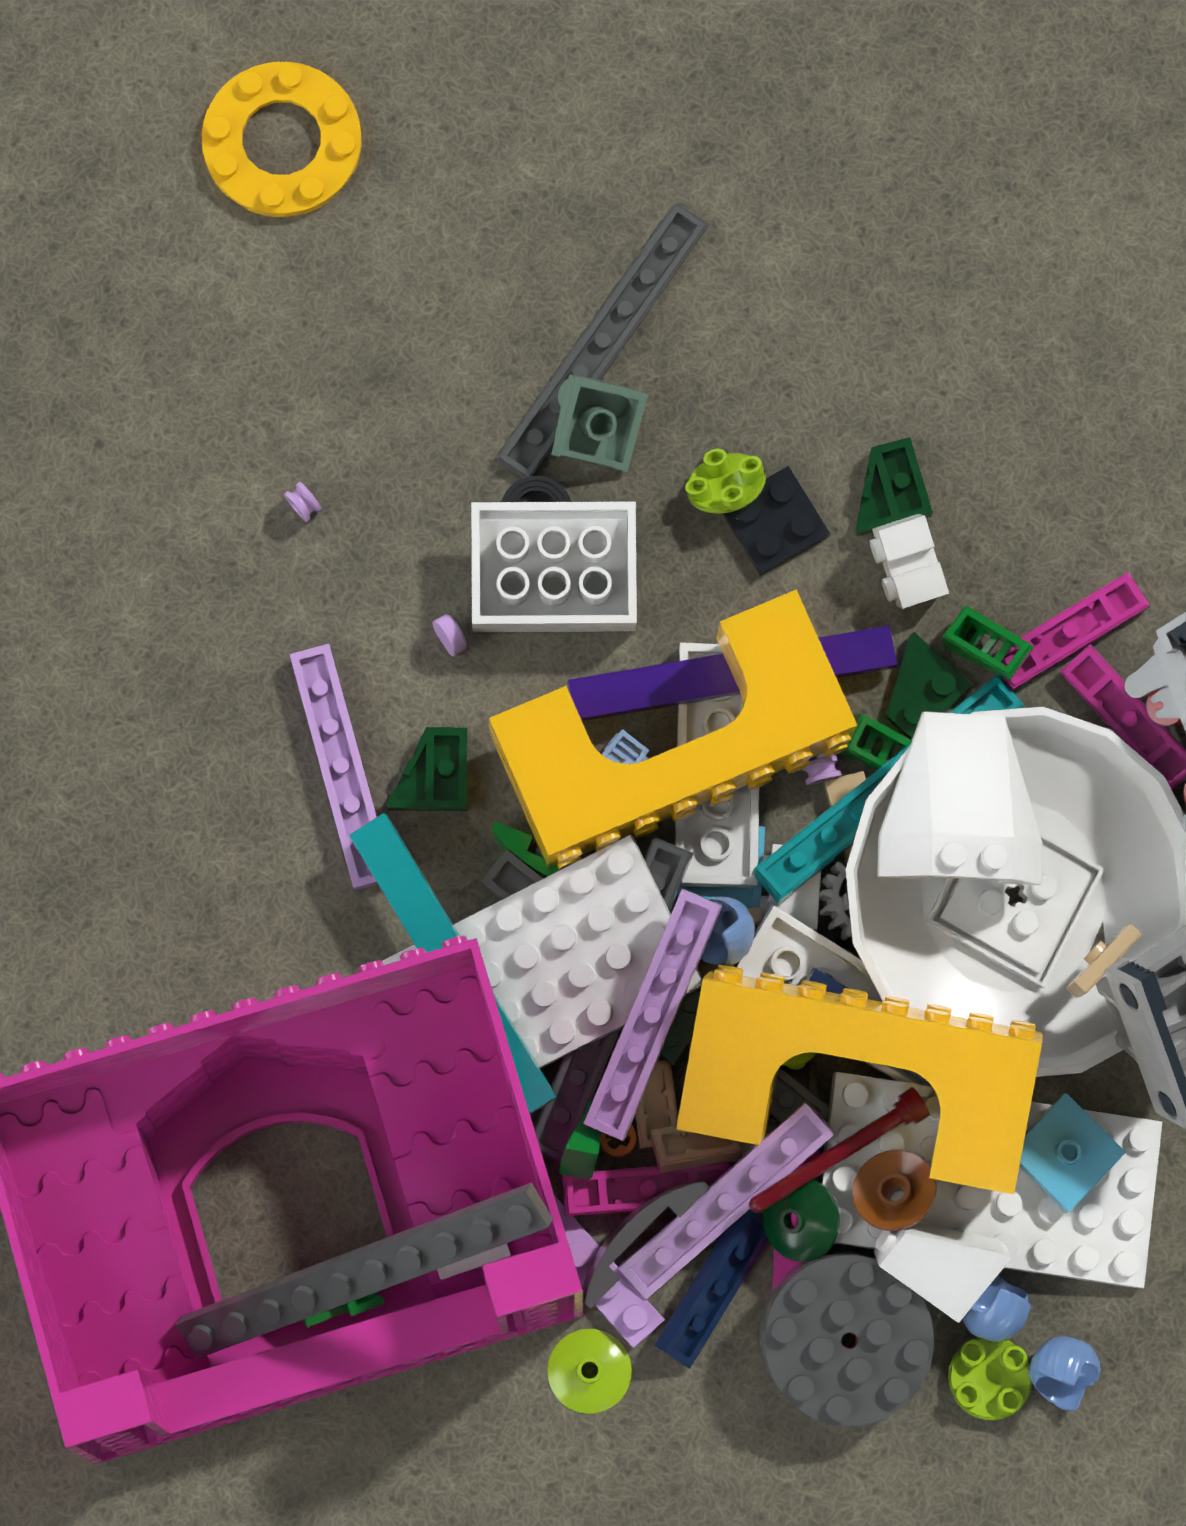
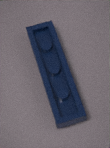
M749 1209L723 1232L654 1345L689 1369L768 1241L761 1212L754 1213Z

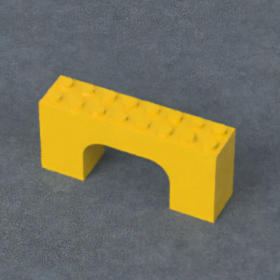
M797 589L720 621L716 639L742 697L743 709L737 718L719 730L650 759L634 764H623L607 759L600 754L588 737L567 686L489 718L491 738L548 867L557 864L559 870H562L582 860L580 855L593 849L599 851L631 833H634L636 838L645 836L657 830V823L672 817L674 822L680 821L697 812L695 807L702 803L710 801L712 806L718 805L735 796L733 791L747 784L750 790L761 787L772 781L771 775L786 768L787 773L790 774L810 765L809 759L818 754L824 753L825 757L828 758L848 749L847 743L852 740L857 723Z
M719 965L718 969L710 970L703 978L678 1115L677 1130L761 1145L768 1130L780 1066L788 1059L802 1053L816 1052L910 1070L921 1075L931 1084L938 1096L940 1121L929 1178L1014 1195L1043 1040V1032L1035 1030L1036 1024L1019 1020H1011L1010 1026L993 1023V1016L977 1012H969L968 1018L951 1015V1008L934 1004H927L925 1010L909 1007V1000L885 996V1000L879 1002L869 1000L867 992L844 988L841 994L826 992L827 985L813 981H802L801 985L794 986L784 984L785 977L770 973H760V977L752 978L743 976V969L728 965Z

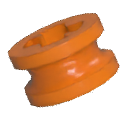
M630 1125L625 1137L630 1138L629 1144L626 1147L619 1145L616 1150L607 1144L611 1139H606V1133L602 1132L600 1146L609 1156L615 1158L624 1157L634 1149L637 1140L636 1131Z

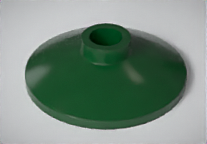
M813 1179L763 1211V1226L770 1244L779 1254L793 1261L807 1262L822 1257L831 1249L838 1236L840 1215L837 1203L830 1191L823 1184ZM792 1213L798 1219L796 1228H794L791 1222Z

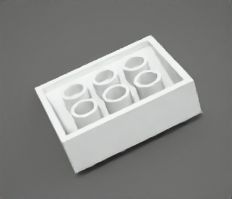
M471 502L473 632L636 631V502Z

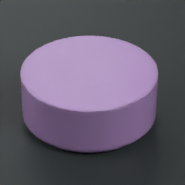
M444 614L432 622L435 633L451 656H455L466 649L467 641L452 616Z

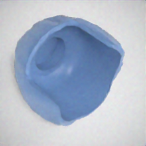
M715 897L710 899V901L722 905V908L701 959L715 966H733L748 954L752 946L755 934L754 921L746 906L740 901L730 897Z
M997 1275L962 1318V1321L968 1331L979 1338L995 1342L1010 1339L1022 1329L1028 1319L1031 1310L1028 1294Z
M1069 1336L1054 1337L1041 1345L1031 1359L1029 1376L1037 1391L1049 1402L1054 1403L1063 1410L1076 1411L1079 1408L1086 1388L1094 1385V1382L1099 1380L1101 1372L1100 1361L1093 1347L1082 1340Z

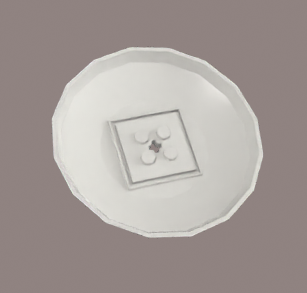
M1046 707L970 713L971 715L1005 716L1042 840V885L1001 884L999 880L928 876L920 879L877 877L878 835L909 751L908 748L866 799L845 869L853 945L882 1001L885 1000V996L903 998L910 1001L909 1007L922 1010L926 1009L927 1004L945 1006L952 1009L951 1015L968 1018L969 1012L983 1013L993 1016V1023L1010 1026L1011 1020L1036 1024L1035 1030L1043 1032L1036 1077L1082 1073L1124 1049L1120 1048L1116 1043L1115 1035L1117 1030L1105 997L1098 993L1096 985L1080 998H1075L1066 987L1088 965L1083 958L1090 951L1102 922L1104 925L1105 945L1130 923L1141 932V937L1120 958L1129 959V962L1134 961L1186 925V832L1182 827L1185 815L1166 778L1110 729ZM1018 886L1020 888L1018 895L1023 898L1022 903L1016 902L1009 905L1010 897L1005 893V890Z

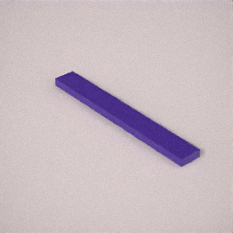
M890 626L819 637V641L836 678L894 669L898 665ZM723 654L569 679L567 682L569 693L581 721L741 695Z

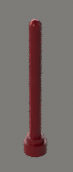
M913 1087L898 1095V1101L893 1104L894 1109L752 1197L749 1201L750 1210L754 1213L764 1211L900 1124L904 1123L907 1126L913 1122L916 1125L930 1116V1112L923 1099Z

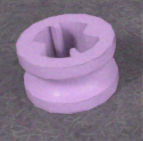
M299 481L295 484L296 490L294 492L287 491L283 495L297 514L305 522H308L310 514L313 511L319 513L322 507L307 487Z
M837 756L810 761L811 764L802 769L808 773V778L805 780L806 785H813L841 777V771L835 768V763L838 761Z

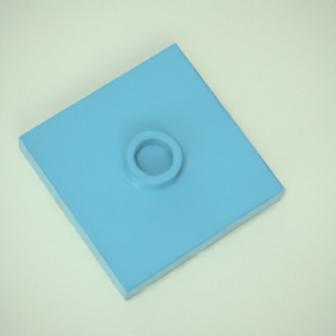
M1064 1093L1025 1133L1019 1167L1066 1213H1069L1126 1152L1067 1093Z

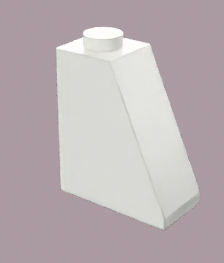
M917 1223L909 1228L898 1231L884 1230L875 1243L876 1249L874 1250L877 1262L882 1269L958 1323L1011 1260V1255L1005 1243L997 1238Z

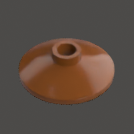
M905 1150L885 1151L870 1158L858 1171L852 1188L853 1202L859 1215L871 1226L886 1231L903 1230L921 1221L932 1208L937 1192L936 1179L929 1178L930 1166L915 1153ZM894 1192H904V1196L897 1201L891 1200Z

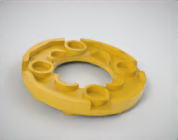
M294 62L265 63L249 68L233 77L219 90L210 103L202 128L203 155L215 184L227 197L247 208V210L271 217H292L317 210L333 200L354 174L362 147L359 117L348 94L327 74L313 67ZM273 103H292L304 108L316 119L321 131V144L315 158L304 169L289 175L271 174L258 169L248 159L243 148V131L248 120L260 108Z

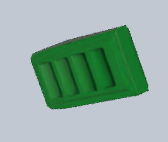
M966 605L942 636L946 648L1010 681L1034 649L1032 644ZM972 628L978 630L969 643L964 641ZM985 634L991 636L981 650L976 648ZM998 641L1003 642L1004 644L994 658L988 655ZM1013 647L1018 651L1006 666L1001 661L1010 648Z
M860 713L854 715L857 727L852 740L847 743L848 749L841 752V754L877 771L886 764L885 760L893 744L900 746L896 753L897 755L910 745L912 740ZM863 730L869 731L862 748L857 747L856 744ZM879 736L884 741L875 757L870 752Z
M596 1093L593 1095L564 1147L559 1168L561 1175L590 1180L593 1177L602 1132L585 1125L584 1121Z

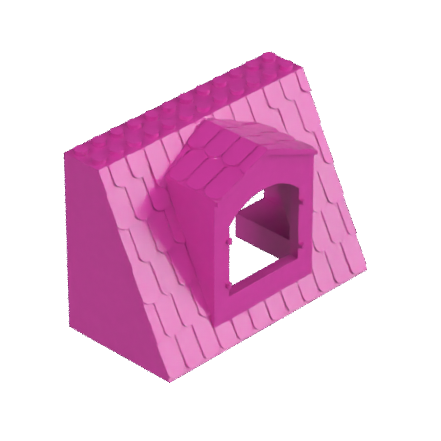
M466 936L453 937L441 943L442 948L426 953L424 948L413 949L402 953L400 961L384 965L382 960L369 962L358 967L359 973L342 978L341 973L325 975L316 979L317 985L300 990L298 985L288 986L275 991V998L258 1003L257 998L244 999L232 1004V1011L218 1015L215 1014L214 1010L200 1012L189 1017L191 1023L178 1027H173L172 1023L156 1025L147 1030L148 1035L131 1040L130 1035L119 1036L106 1041V1048L89 1053L88 1048L75 1049L63 1054V1061L49 1065L46 1064L45 1060L31 1062L20 1067L21 1073L5 1078L4 1074L0 1073V1208L65 1448L98 1464L583 1317V1290L477 938L467 940ZM286 1124H314L330 1127L359 1139L387 1237L529 1183L533 1184L553 1218L548 1228L507 1243L511 1254L508 1258L485 1264L445 1279H440L438 1270H434L375 1292L383 1297L384 1304L354 1316H350L346 1312L308 1328L300 1320L199 1359L195 1357L175 1325L181 1316L223 1300L192 1188L206 1167L222 1151L247 1135L265 1128Z

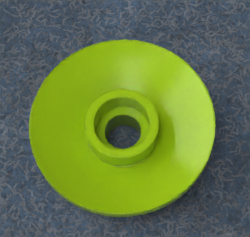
M582 1329L568 1334L555 1346L549 1358L547 1373L550 1387L556 1398L563 1405L579 1413L594 1414L612 1408L623 1398L631 1381L632 1368L629 1355L618 1339L602 1330ZM588 1362L594 1363L598 1368V1374L591 1379L585 1378L581 1372L582 1366Z

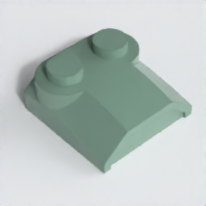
M569 374V378L563 382L558 392V402L561 410L552 455L591 462L628 473L648 394L617 384Z

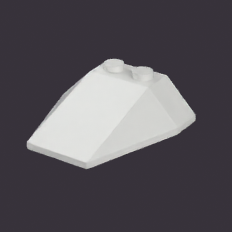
M923 712L921 714L878 835L877 877L920 879L928 876L999 880L1001 884L1042 885V840L1005 716Z

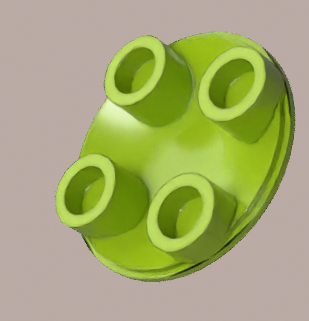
M713 449L704 455V462L692 472L685 485L688 499L693 506L707 513L721 514L739 510L755 500L764 488L766 474L762 461L757 456L726 453L723 449Z
M976 1337L963 1344L953 1356L948 1372L950 1391L957 1404L968 1414L983 1420H999L1013 1415L1025 1404L1032 1388V1381L1029 1376L1030 1363L1027 1359V1354L1021 1347L1009 1340L995 1342Z

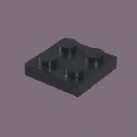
M789 466L766 478L763 490L750 504L733 512L722 513L760 576L830 536L829 530Z

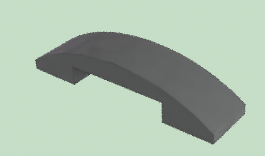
M701 1180L689 1181L673 1186L648 1199L623 1219L602 1244L591 1263L582 1286L583 1304L591 1309L621 1279L609 1266L666 1208L674 1216L681 1217L710 1187Z

